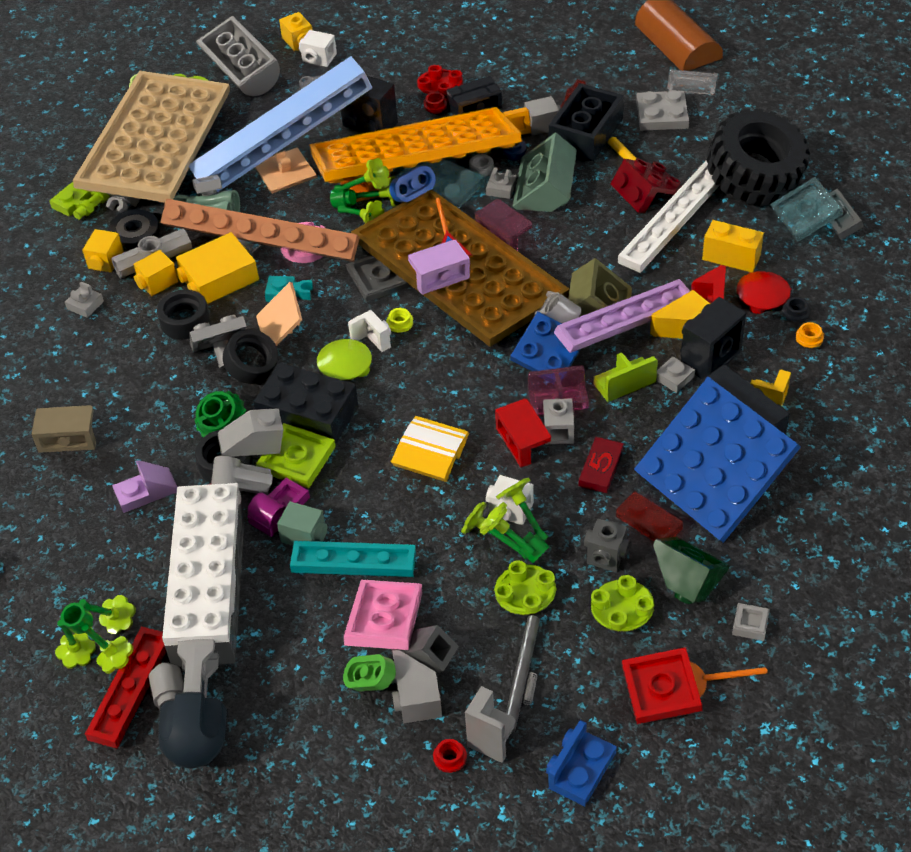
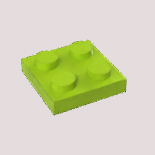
M283 423L280 454L262 455L256 466L271 469L272 477L281 480L288 478L296 484L309 489L335 449V440Z

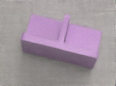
M456 240L408 255V261L417 274V289L422 295L470 278V258Z

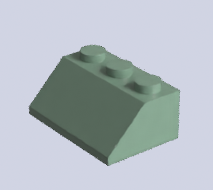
M556 132L521 157L513 201V208L516 210L552 212L559 206L566 205L570 200L577 150Z

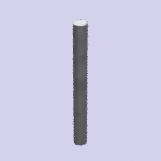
M534 615L527 618L506 713L515 718L516 725L540 619Z

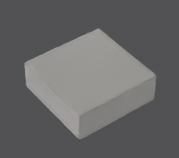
M738 603L732 635L764 641L770 609Z

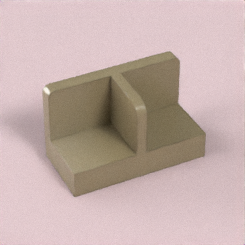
M87 405L36 409L31 435L38 453L95 450L96 438L91 427L93 407Z

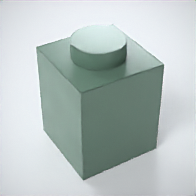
M289 501L277 523L281 542L292 546L294 541H323L328 528L324 521L323 510Z

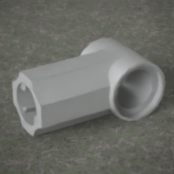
M217 456L214 458L211 485L238 483L240 491L268 494L273 475L271 474V469L243 464L240 459L235 457Z

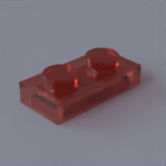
M636 491L616 509L617 518L654 542L660 538L675 537L683 529V521Z

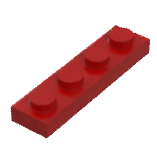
M141 626L132 643L134 650L128 657V663L117 671L85 732L88 741L118 749L150 686L149 673L157 665L161 664L167 652L162 639V631Z

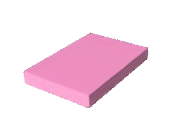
M361 580L345 630L344 646L409 650L422 597V584Z

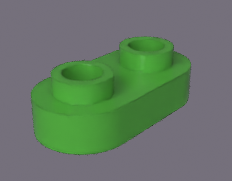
M380 654L353 657L345 667L343 674L344 684L346 687L359 692L386 689L395 679V663L391 658Z

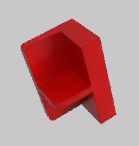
M522 399L495 409L496 429L520 468L530 465L531 449L550 442V433L528 399Z

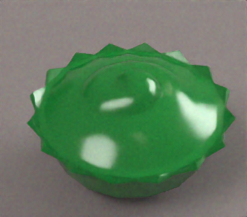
M215 391L207 394L200 401L196 409V418L194 420L196 430L201 433L202 437L211 432L222 430L245 414L247 410L243 406L244 401L239 398L238 394H233L231 391Z

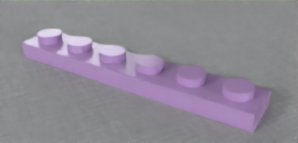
M678 279L557 325L554 334L569 353H572L650 322L651 314L687 294L690 290Z

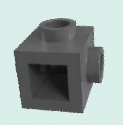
M597 519L593 530L588 529L584 539V547H587V564L617 572L622 558L626 559L630 549L631 541L627 540V527L613 521Z

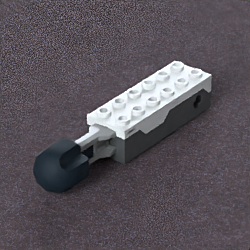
M238 483L177 487L162 639L170 663L182 667L185 677L183 693L176 694L175 700L167 701L161 705L158 738L160 749L164 755L179 767L193 769L209 764L219 754L225 740L227 709L219 699L207 698L208 678L218 669L219 664H233L236 662L245 517Z

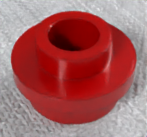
M429 93L423 102L424 109L430 113L438 114L447 108V100L442 93Z
M454 739L441 741L433 752L434 764L439 770L447 773L460 770L467 761L465 747ZM448 755H454L456 757L452 760L444 759Z

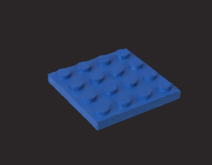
M707 377L634 470L724 543L801 446L710 377Z

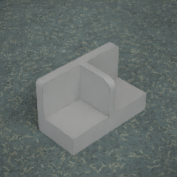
M481 686L465 711L467 745L475 751L503 762L506 758V741L516 725V720L513 716L494 708L493 691Z

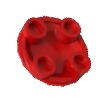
M440 65L429 66L428 71L417 79L418 88L425 94L439 92L447 96V89L463 85V74L460 70L442 69Z
M757 271L743 276L737 283L736 292L739 299L749 306L751 312L761 314L765 310L783 306L790 299L791 288L788 282L780 275L772 272Z

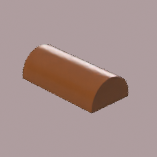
M647 0L639 9L635 18V25L683 73L723 58L722 47L673 0Z

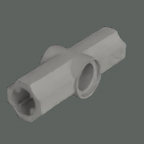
M183 228L161 238L155 236L144 237L139 241L138 247L112 257L111 260L117 275L121 279L135 273L134 263L158 250H161L168 258L192 249V244L187 232Z

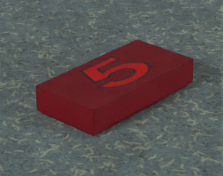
M595 437L579 477L578 486L607 493L624 450V443Z

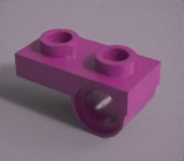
M285 478L269 495L258 493L248 506L247 518L249 524L272 537L278 531L277 523L289 501L304 505L310 498L309 490Z

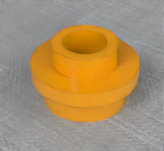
M804 323L796 332V341L803 347L815 348L823 343L824 333L822 328L816 323Z

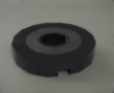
M140 209L122 212L115 216L108 226V231L119 233L121 244L127 250L138 247L139 241L144 237L156 236L160 232L157 217L149 211Z

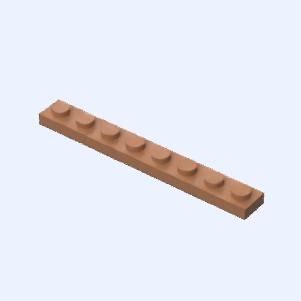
M167 198L160 222L165 226L184 228L217 236H224L232 232L238 240L354 262L360 238L357 234Z

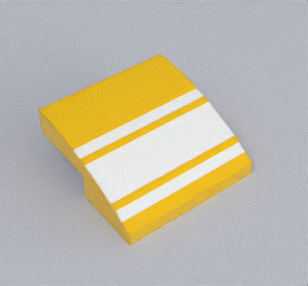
M415 416L402 436L391 463L393 466L447 482L455 459H459L469 432Z

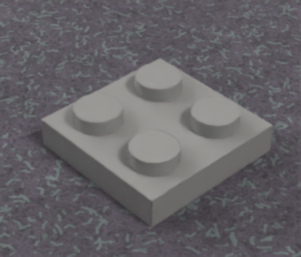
M671 90L636 93L640 131L689 129V117L684 91Z

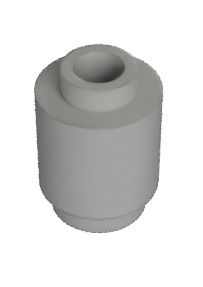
M161 663L149 673L154 705L160 711L161 705L167 701L175 700L176 694L183 693L184 682L179 666L171 663Z

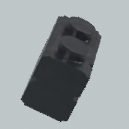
M491 76L446 90L447 106L454 115L493 107L502 109V92Z

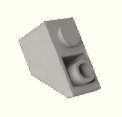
M399 649L392 650L396 676L392 683H397L398 691L392 692L395 712H402L403 724L441 718L442 709L436 672Z

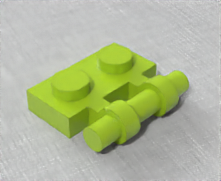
M72 182L50 199L49 202L52 209L69 217L73 214L76 219L80 220L82 217L93 213L94 208L99 203H105L110 196L107 193L76 189Z

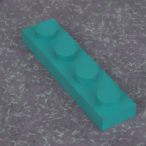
M294 541L290 569L291 573L413 577L416 545Z

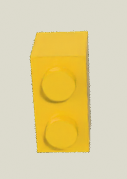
M712 220L704 236L702 260L754 272L761 256L764 232Z

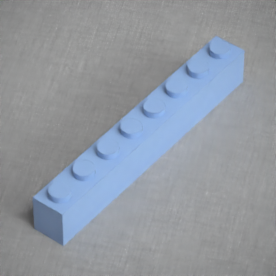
M350 56L190 163L189 169L196 179L217 174L222 185L221 189H216L219 192L371 90L372 86L364 70Z

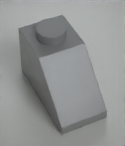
M279 409L249 410L218 432L222 456L280 454L283 426Z

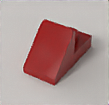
M720 265L692 282L691 291L694 290L710 304L718 297L724 299L726 266Z

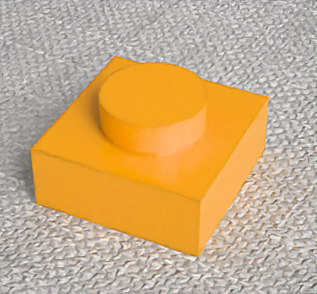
M526 107L503 112L508 120L521 132V135L531 133L529 110Z

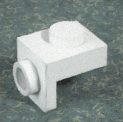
M372 310L348 322L350 339L359 341L368 337L381 352L391 348V329L388 323L384 320L381 321Z

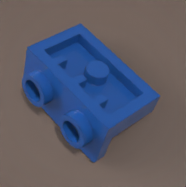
M580 720L575 729L570 728L565 734L562 742L563 749L558 756L553 755L546 768V774H548L550 790L585 807L614 758L617 746L586 732L587 723Z

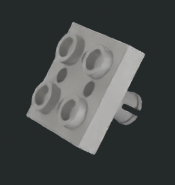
M229 315L221 318V323L211 326L209 323H202L193 327L194 331L189 332L193 353L213 347L219 368H225L222 361L223 351L233 334L246 329L247 326L243 316L237 318L236 315Z

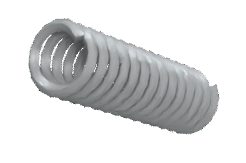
M533 672L528 673L530 675H528L523 697L525 705L532 704L538 676Z

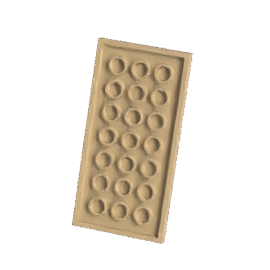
M139 71L73 179L74 188L162 203L166 202V198L173 200L189 170L190 163L194 161L230 93L229 84Z

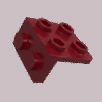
M638 158L636 160L624 159L610 183L638 213H645L657 192L674 195L682 187L680 185L681 182L666 172V167L656 161L648 163Z

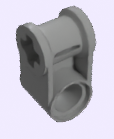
M548 291L546 293L547 299L540 311H538L560 323H565L578 318L581 313V307L559 292Z

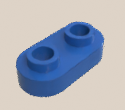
M419 166L396 177L390 184L391 197L397 202H409L431 190L436 181L434 171L428 166ZM418 176L421 177V183H419ZM399 186L402 188V193L399 191Z

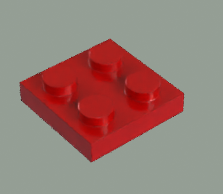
M686 647L622 660V669L637 724L702 711V702Z

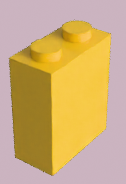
M232 232L176 257L178 268L175 270L180 282H186L188 290H193L203 295L207 304L259 281L256 261Z

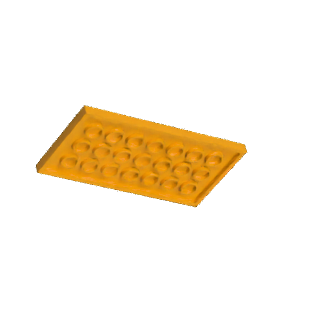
M497 107L309 144L311 155L324 181L339 183L344 181V178L353 176L354 178L363 177L367 171L366 163L371 159L380 158L383 166H386L389 172H391L393 168L402 166L403 168H413L418 163L426 161L428 163H438L442 161V158L451 156L452 158H462L466 156V153L470 152L486 153L491 150L490 148H511L515 146V143L522 142L521 132Z

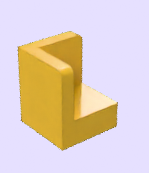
M779 370L774 384L758 379L751 380L750 384L760 389L764 395L776 404L783 406L789 388L791 372Z

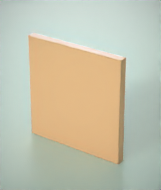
M298 147L286 152L284 150L276 153L255 167L272 194L317 178L316 173Z
M291 282L256 316L260 331L268 335L276 346L288 334H292V330L297 325L300 326L302 321L296 293Z

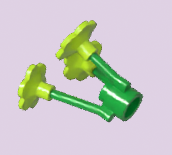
M380 158L367 161V171L363 177L343 185L334 186L330 194V202L333 208L338 209V213L359 215L363 218V222L367 223L385 213L384 209H382V202L379 200L370 201L366 209L363 208L361 210L350 208L356 203V199L380 196V198L389 197L392 207L399 205V202L391 197L389 190L392 180L396 177H389V170L386 166H383ZM363 182H372L374 188L379 190L355 193L350 188Z
M529 477L508 487L498 494L496 498L499 500L512 497L516 506L519 505L534 529L535 535L529 532L521 538L509 528L510 524L503 519L507 512V504L505 502L495 507L487 518L483 517L487 504L485 502L478 503L465 520L461 530L463 534H466L477 527L482 535L489 532L517 551L524 559H528L532 564L550 547L545 542L549 536L540 528L525 502L527 499L522 490L531 481Z
M117 595L113 600L107 599L102 604V607L89 604L85 599H81L79 603L68 604L61 612V620L57 623L63 629L65 635L60 639L61 645L56 648L55 655L59 660H62L63 665L71 669L77 665L85 666L89 664L91 654L96 650V642L102 651L97 657L96 662L105 673L109 674L115 669L125 667L128 663V657L134 650L133 645L128 643L124 636H120L114 641H105L92 629L93 616L89 611L101 614L99 617L100 624L105 626L110 634L117 635L121 630H129L132 627V617L136 612L135 606L128 603V599L123 595Z

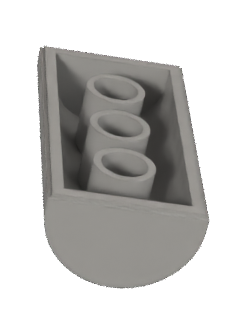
M231 16L196 41L198 46L248 96H260L268 92L278 80L280 66L277 59L234 16Z

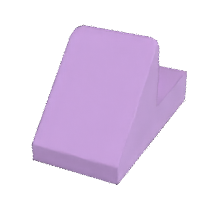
M136 461L140 475L112 485L123 513L177 493V485L169 468Z

